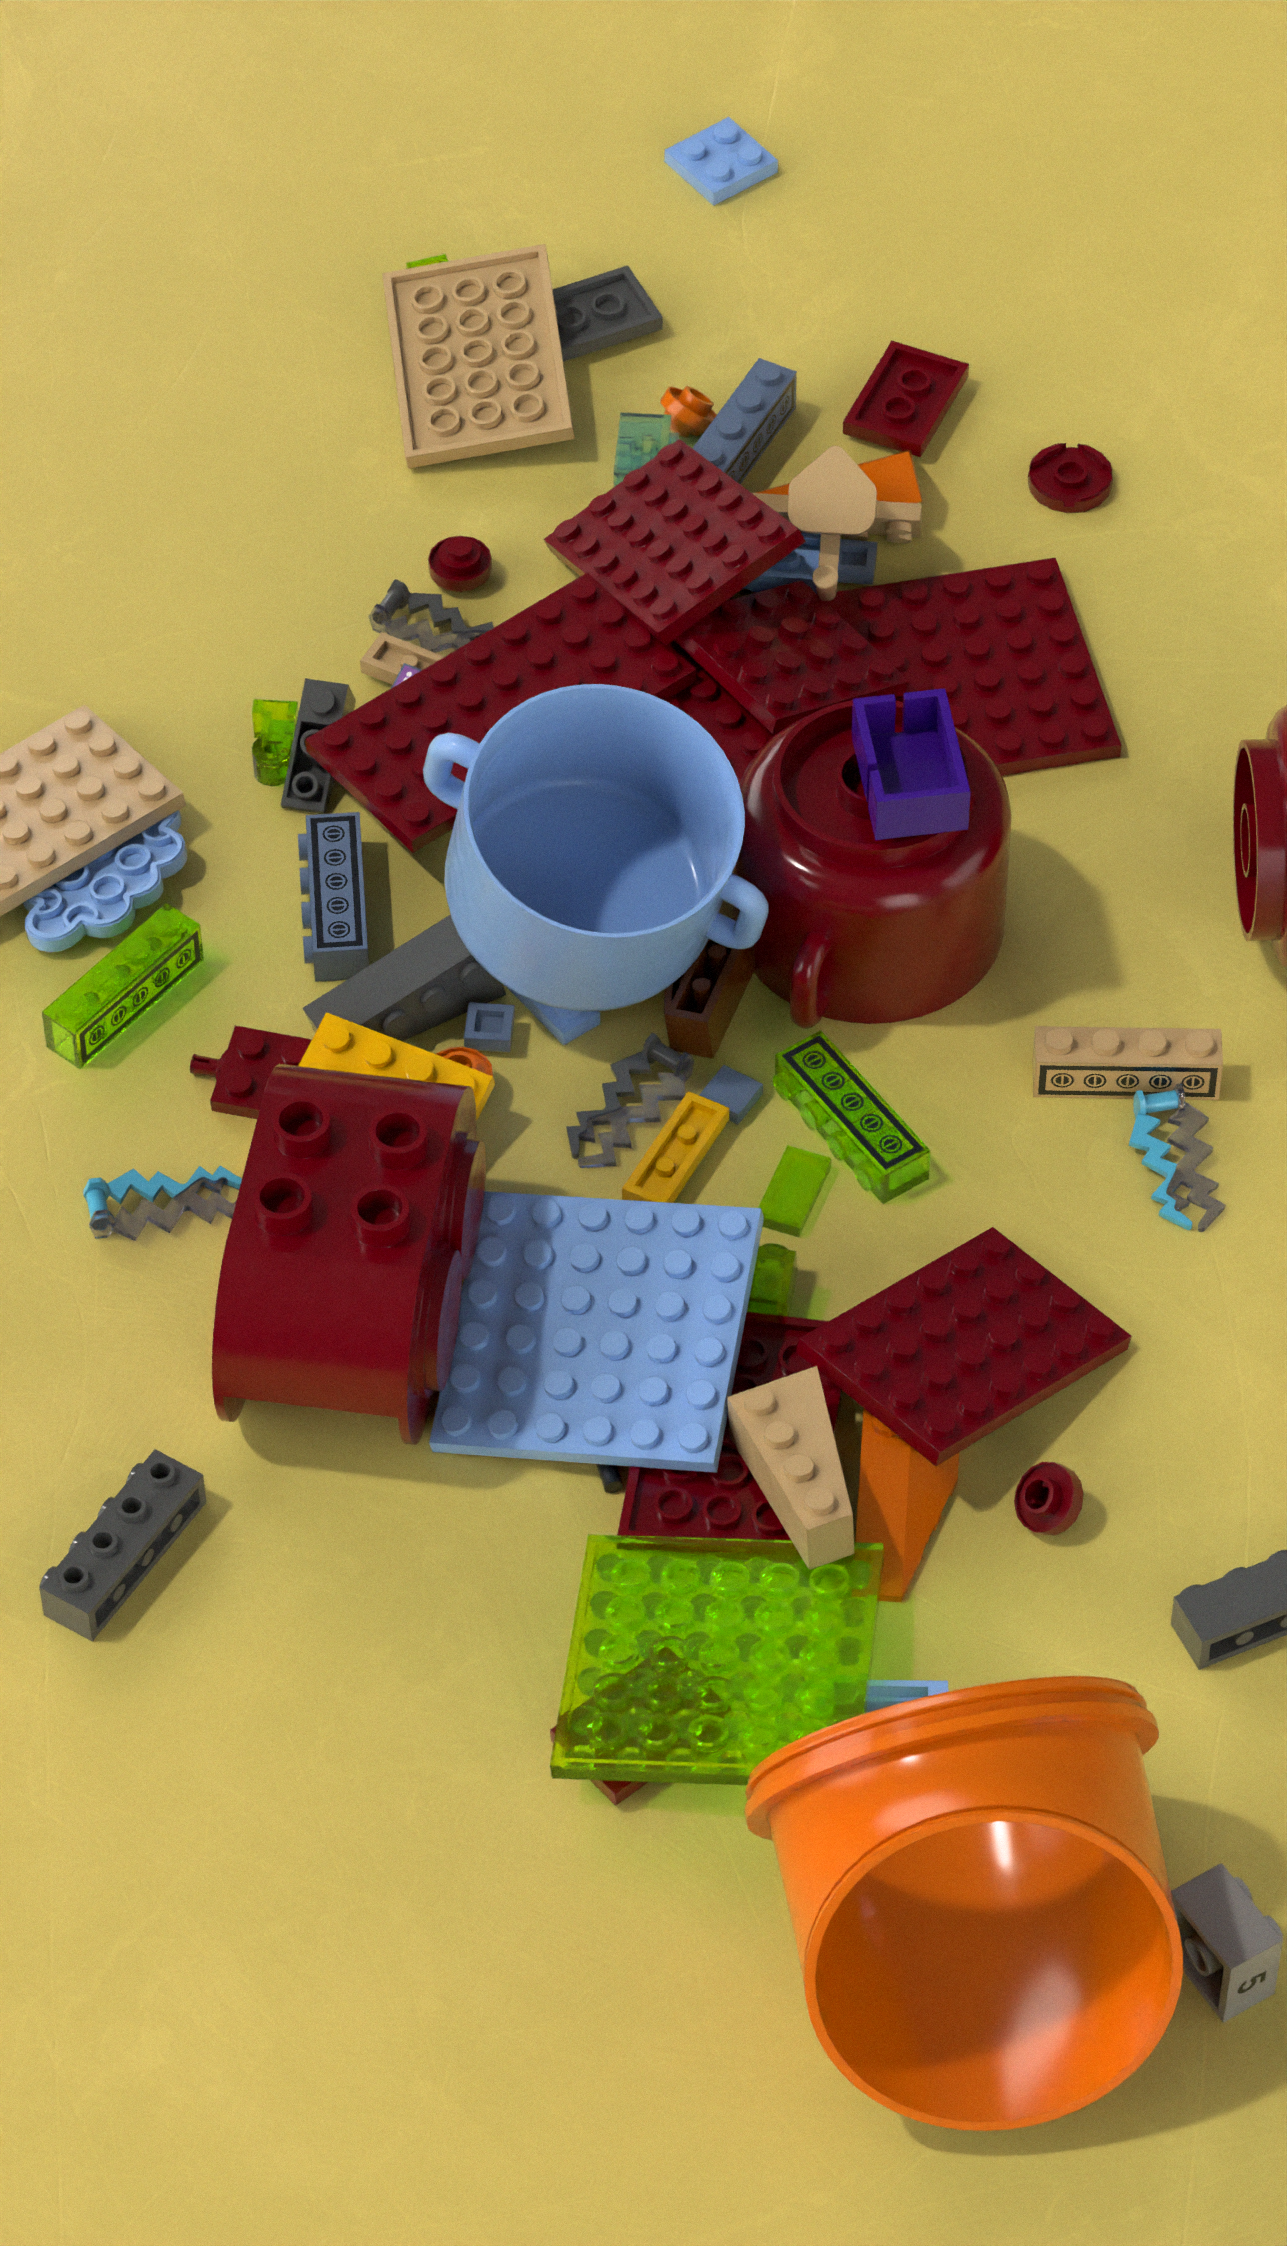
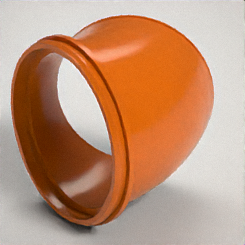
M1057 1676L1005 1681L926 1696L871 1711L804 1736L765 1758L750 1773L745 1791L748 1800L744 1809L748 1829L754 1835L772 1840L774 1843L796 1940L810 2020L816 2036L830 2060L856 2088L872 2100L896 2113L939 2127L974 2131L1008 2130L1027 2127L1060 2118L1100 2099L1138 2069L1158 2044L1174 2014L1179 1998L1183 1976V1949L1143 1761V1755L1158 1740L1159 1729L1155 1716L1147 1710V1703L1144 1697L1138 1693L1135 1687L1129 1683L1105 1677Z

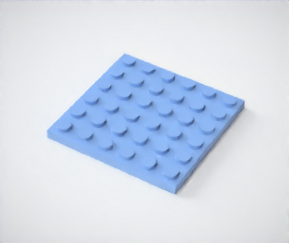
M485 1191L483 1213L473 1265L469 1277L464 1279L461 1291L459 1323L451 1369L447 1383L439 1394L429 1444L432 1451L717 1473L728 1415L727 1397L731 1396L764 1221L761 1208Z

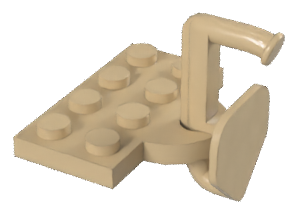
M840 446L828 448L795 476L789 485V495L752 493L799 528L801 533L821 534L818 568L813 572L812 579L817 589V595L823 601H830L836 596L839 579L838 565L841 535L845 539L859 541L868 540L869 535L886 536V541L902 544L911 543L912 537L921 538V504L878 501L876 499L877 490L875 484Z

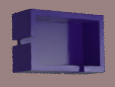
M945 688L904 693L902 732H895L896 699L894 694L853 699L852 740L866 801L868 802L875 840L968 830L970 788Z

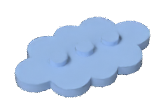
M180 811L174 812L25 901L23 904L29 911L25 918V930L31 945L40 951L58 952L74 946L84 935L96 938H109L127 930L135 920V909L148 906L158 900L163 893L164 884L162 879L176 874L187 861L185 841L181 834L177 832L181 826Z

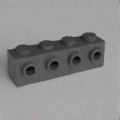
M154 1449L144 1463L136 1464L119 1493L115 1497L108 1498L103 1503L97 1519L86 1532H80L74 1538L68 1554L57 1567L52 1566L44 1574L39 1586L44 1616L93 1642L206 1504L203 1474Z

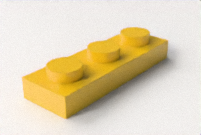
M688 1091L622 1187V1200L674 1203L729 1121V1107Z

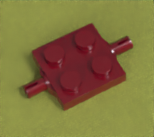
M235 1025L228 1048L220 1059L193 1054L190 1062V1073L216 1077V1084L210 1099L212 1111L257 1119L266 1084L275 1066L278 1064L298 1066L312 1039Z

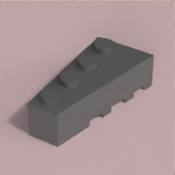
M450 914L303 1007V1010L315 1033L327 1012L397 1040L404 1041L467 1013L469 1002L489 1003L505 996L506 992L502 983L492 977L467 950L458 935Z

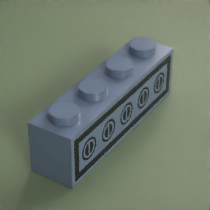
M759 358L692 449L741 484L796 409L797 371Z
M360 812L306 815V834H298L299 861L308 860V867L299 868L301 895L310 894L309 902H301L303 929H312V936H303L305 964L314 963L315 982L348 980L369 966Z

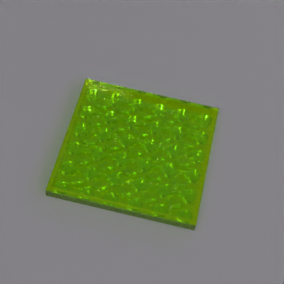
M588 1534L550 1761L552 1779L747 1785L753 1769L777 1750L818 1730L865 1714L867 1711L884 1566V1544L854 1542L855 1554L809 1570L791 1540Z

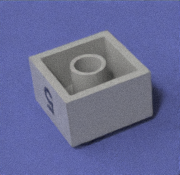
M1220 1863L1172 1890L1171 1895L1183 1949V1972L1222 2022H1226L1275 1994L1283 1935L1275 1920L1268 1915L1263 1916L1255 1906L1252 1895L1244 1881L1239 1877L1233 1878L1224 1865Z

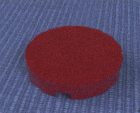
M1058 443L1042 449L1031 460L1027 480L1030 493L1040 504L1054 511L1077 513L1086 512L1098 507L1109 497L1113 484L1112 467L1109 460L1100 451L1084 444H1077V448L1066 447L1067 443Z

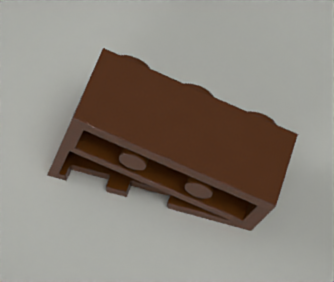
M708 939L696 961L680 978L665 989L664 1017L670 1048L680 1053L714 1059L756 969L754 945L746 949H734Z

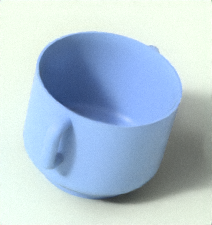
M604 684L573 685L541 693L519 704L500 718L480 743L455 733L440 734L430 743L423 768L424 782L431 793L438 799L457 809L445 862V890L451 918L467 950L492 977L507 988L535 1002L565 1010L591 1012L618 1009L642 1002L669 987L696 961L708 939L728 948L746 949L752 947L760 938L769 913L768 902L755 885L733 873L742 847L745 828V811L738 779L731 763L713 737L697 721L674 705L651 694L632 688ZM454 762L468 769L465 782L451 773ZM723 900L740 910L736 921L719 913Z

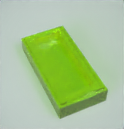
M787 1145L758 1207L761 1208L764 1216L762 1227L800 1237L831 1170L830 1157Z

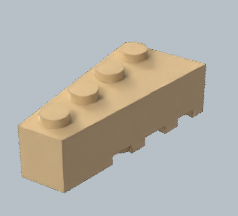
M817 1366L727 1397L730 1438L807 1568L811 1570L855 1554L853 1513Z

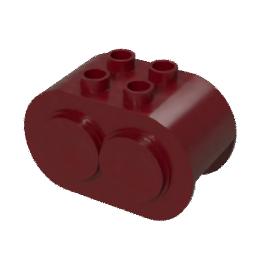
M285 1064L275 1066L264 1090L225 1244L218 1283L212 1343V1388L216 1413L221 1421H236L243 1409L245 1400L248 1399L398 1418L399 1431L403 1443L416 1445L420 1441L427 1422L433 1391H443L450 1373L459 1323L462 1279H467L472 1269L483 1213L486 1150L484 1141L476 1140V1104L474 1092L470 1086Z

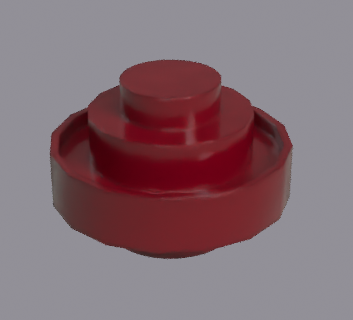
M468 536L448 537L439 541L430 550L428 557L430 577L438 586L449 591L463 592L473 590L483 585L490 577L492 571L490 550L482 541Z
M1041 1462L1032 1466L1021 1477L1015 1491L1014 1506L1016 1515L1022 1525L1041 1535H1057L1066 1531L1077 1520L1082 1509L1084 1493L1081 1480L1073 1470L1056 1462Z

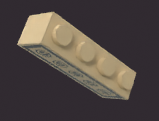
M1035 1026L1032 1059L1033 1097L1134 1099L1136 1091L1142 1090L1144 1095L1175 1090L1178 1100H1219L1223 1070L1221 1029Z

